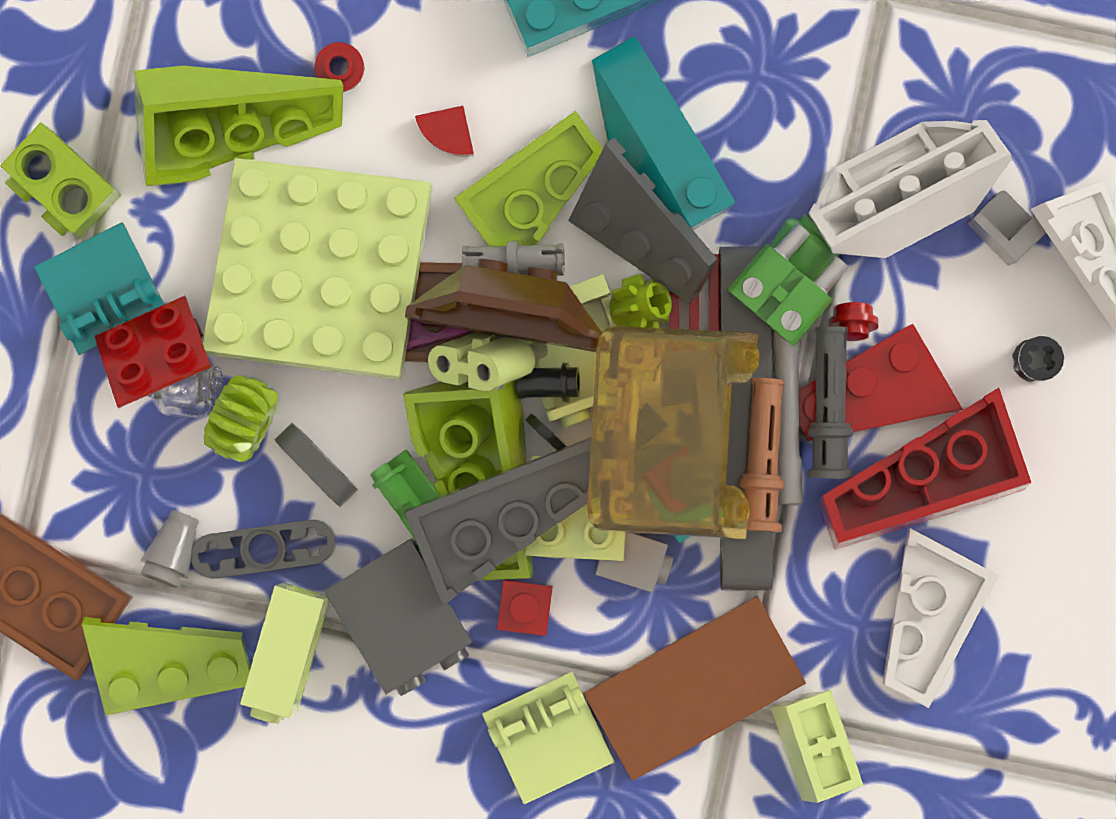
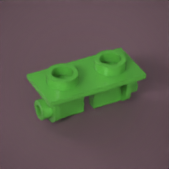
M405 449L388 463L373 471L370 476L375 482L372 484L373 488H378L415 539L405 511L440 497V495L409 451Z

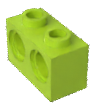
M42 122L33 129L0 165L10 175L4 183L26 203L34 197L47 210L41 217L61 236L70 231L82 238L121 196L113 186ZM38 155H48L51 161V169L48 175L40 180H32L28 173L30 161ZM73 189H84L88 196L86 207L79 213L69 214L64 206L66 195Z

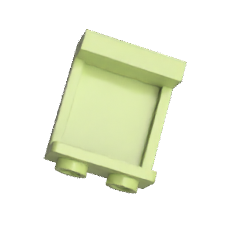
M603 274L569 287L608 340L606 354L546 344L548 354L544 358L535 361L534 368H561L562 363L567 362L570 367L579 368V397H570L569 402H563L562 397L541 398L549 422L560 420L562 428L590 419L588 409L606 402L609 411L637 402L635 392L644 389L623 330L612 320L610 314V291ZM522 340L526 342L528 345L534 343L532 341Z

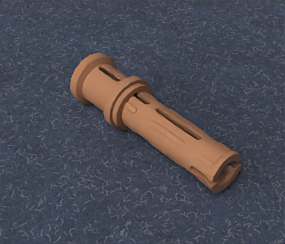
M751 378L752 399L747 474H742V478L739 479V487L743 489L742 520L736 522V530L779 533L782 532V524L777 522L779 491L784 490L782 476H778L784 380Z

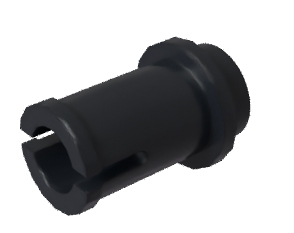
M568 362L562 363L561 368H534L530 374L516 380L518 399L562 397L563 402H569L570 397H579L580 395L579 368L570 367Z

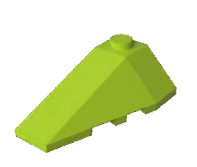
M194 66L134 70L135 112L146 186L197 181L210 176L211 168L233 161L235 158L253 160L255 159L254 152L278 143L288 147L342 126L343 84L341 80Z
M516 380L505 384L504 388L492 389L490 391L468 388V382L454 385L440 381L406 391L403 394L411 442L418 456H424L436 479L433 485L440 496L526 463L524 415L521 399L517 397ZM525 547L499 564L482 579L531 578L533 575L532 556H525Z

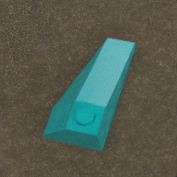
M633 36L592 59L607 140L610 141L614 137L626 150L623 157L639 175L644 172L655 184L656 187L652 191L670 212L679 213L693 230L732 209L735 204L732 195L637 38Z

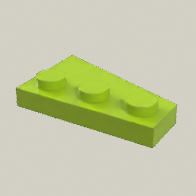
M574 110L453 198L488 246H507V241H519L520 246L536 245L548 231L549 226L564 205L571 199L595 166L603 148L577 111Z
M83 617L82 627L105 715L242 688L246 685L251 667L242 632L181 627L179 630L148 627V623L129 621L128 625L103 623L100 618Z

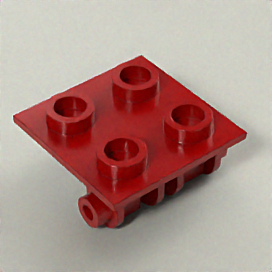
M185 295L94 336L118 409L211 367L201 337H204V334L197 319L193 317Z

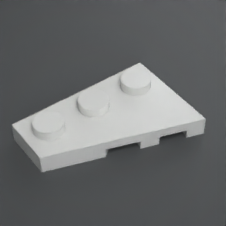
M1101 181L1031 208V211L1116 334V210L1104 182Z
M908 528L882 684L929 708L999 575Z

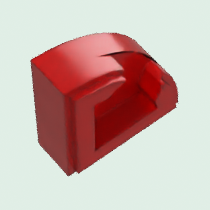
M463 105L415 116L421 133L437 149L459 157L474 156Z

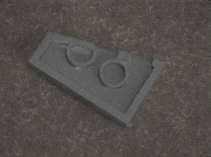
M614 137L604 145L568 221L656 282L664 285L672 293L687 303H691L699 295L717 258L693 229L690 228L679 213L670 212L652 191L656 187L655 184L644 172L639 175L623 157L626 150Z

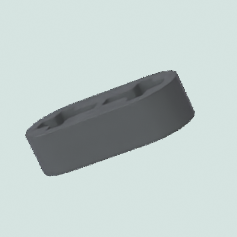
M293 422L274 439L281 449L339 507L358 490L348 477Z

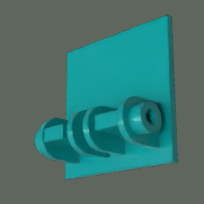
M123 222L34 266L61 320L59 323L60 328L68 341L71 340L78 355L97 347L95 335L164 305Z

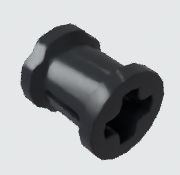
M1037 336L1024 340L1016 346L1012 353L1013 370L1019 378L1026 382L1052 379L1060 372L1064 364L1062 347L1057 341L1047 336ZM1043 349L1046 354L1042 360L1047 367L1032 370L1029 365L1032 363L1033 358L1028 352Z

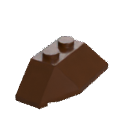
M478 259L477 267L463 266L406 307L405 318L410 321L606 354L608 340L567 282L557 281L558 272L548 269L528 267L527 275L507 272V263L489 259Z

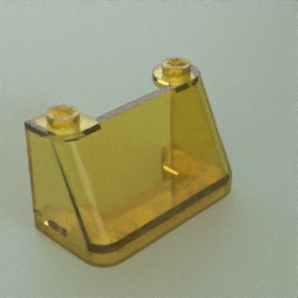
M613 326L606 328L602 332L598 341L587 499L589 519L596 529L650 535L746 539L747 524L751 514L750 505L741 489L726 485L732 383L747 382L758 368L760 361L758 334L741 331Z

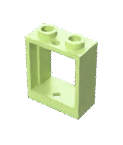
M287 583L274 586L240 702L241 705L251 707V717L279 724L280 720H284V717L291 718L298 712L330 604L325 594Z

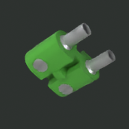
M798 223L794 225L776 248H772L766 243L726 289L793 347L833 302V299L827 292L849 268L840 258L835 256L814 281H811L807 276L798 271L789 262V258L810 235Z

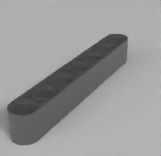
M763 246L719 247V403L726 462L723 494L720 496L721 591H771L773 586V532L736 530V522L742 520L743 489L739 487V479L742 478V474H747L752 399L751 378H772V329L726 290Z

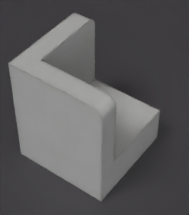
M1004 190L1000 191L967 223L1008 266L1016 263L1046 234V231L1035 215L1031 217Z

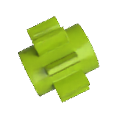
M640 273L622 279V287L612 290L613 297L610 301V314L614 323L624 330V334L628 335L637 332L641 339L660 333L659 324L669 322L668 315L672 308L670 294L664 285L656 282L654 279L644 280Z

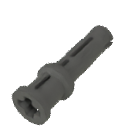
M815 327L816 414L815 423H810V428H808V436L813 438L812 468L807 470V478L850 479L853 477V471L848 469V438L853 436V428H851V423H846V347L848 327Z

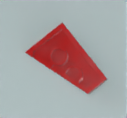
M913 323L846 362V423H851L853 432L963 410ZM815 380L799 389V428L807 442L813 441V438L808 436V428H810V423H815Z

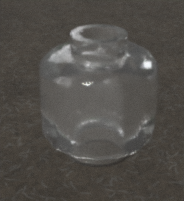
M208 356L211 364L210 368L148 395V397L153 398L156 409L163 415L202 417L209 413L223 390V375L220 367L215 366L212 359Z

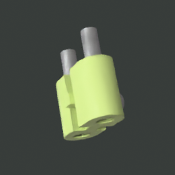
M472 332L434 347L429 353L428 364L432 375L441 382L454 385L468 382V388L490 391L492 389L504 388L505 384L530 374L534 369L535 361L544 358L548 354V348L544 343L534 342L528 345L520 339Z

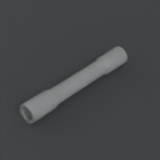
M772 330L773 378L784 380L778 456V476H782L784 490L779 491L778 505L802 504V459L799 454L798 353L801 347V339L793 347Z

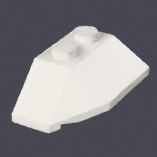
M973 120L972 124L958 121L921 122L835 167L825 183L817 203L813 204L809 215L832 253L887 258L973 213L1012 160L1011 154L987 120Z

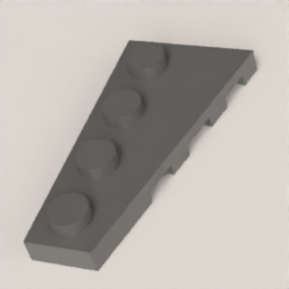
M592 436L407 509L405 515L442 606L458 596L460 592L489 574L516 552L521 551L534 542L537 537L551 527L562 522L613 485V481L595 436Z

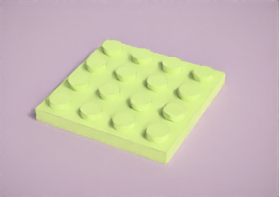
M235 158L203 338V345L207 355L402 381L411 321L405 318L406 307L415 300L433 188L431 182Z

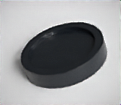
M530 413L525 419L555 450L567 447L535 415Z

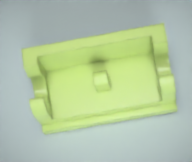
M831 690L807 693L803 695V698L770 706L802 801L819 803L864 786Z

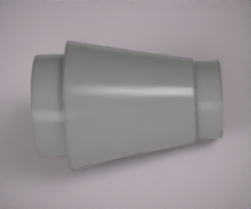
M171 510L168 519L165 520L141 559L145 563L141 574L159 583L179 588L182 578H188L191 550L195 542L196 528L199 520L182 512Z

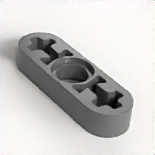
M317 519L212 533L200 537L194 543L191 550V563L200 575L212 579L322 563L332 556L336 548V535L330 525ZM315 527L317 535L326 536L327 545L319 547L318 556H311L308 548L294 549L292 553L295 556V560L286 561L287 542L282 534L283 530H292L290 540L307 537L308 528ZM260 534L270 535L278 545L277 556L273 561L266 564L255 561L250 553L252 540ZM233 537H242L240 553L246 567H236L238 557L220 561L219 570H213L210 562L202 561L201 553L209 550V542L216 541L218 549L221 550L236 548Z

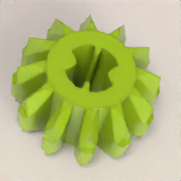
M236 375L231 378L228 385L223 387L219 398L216 399L215 405L209 414V420L204 427V445L226 459L246 462L252 458L254 452L258 451L260 443L266 437V432L272 424V418L277 410V392L255 378H247L242 375Z

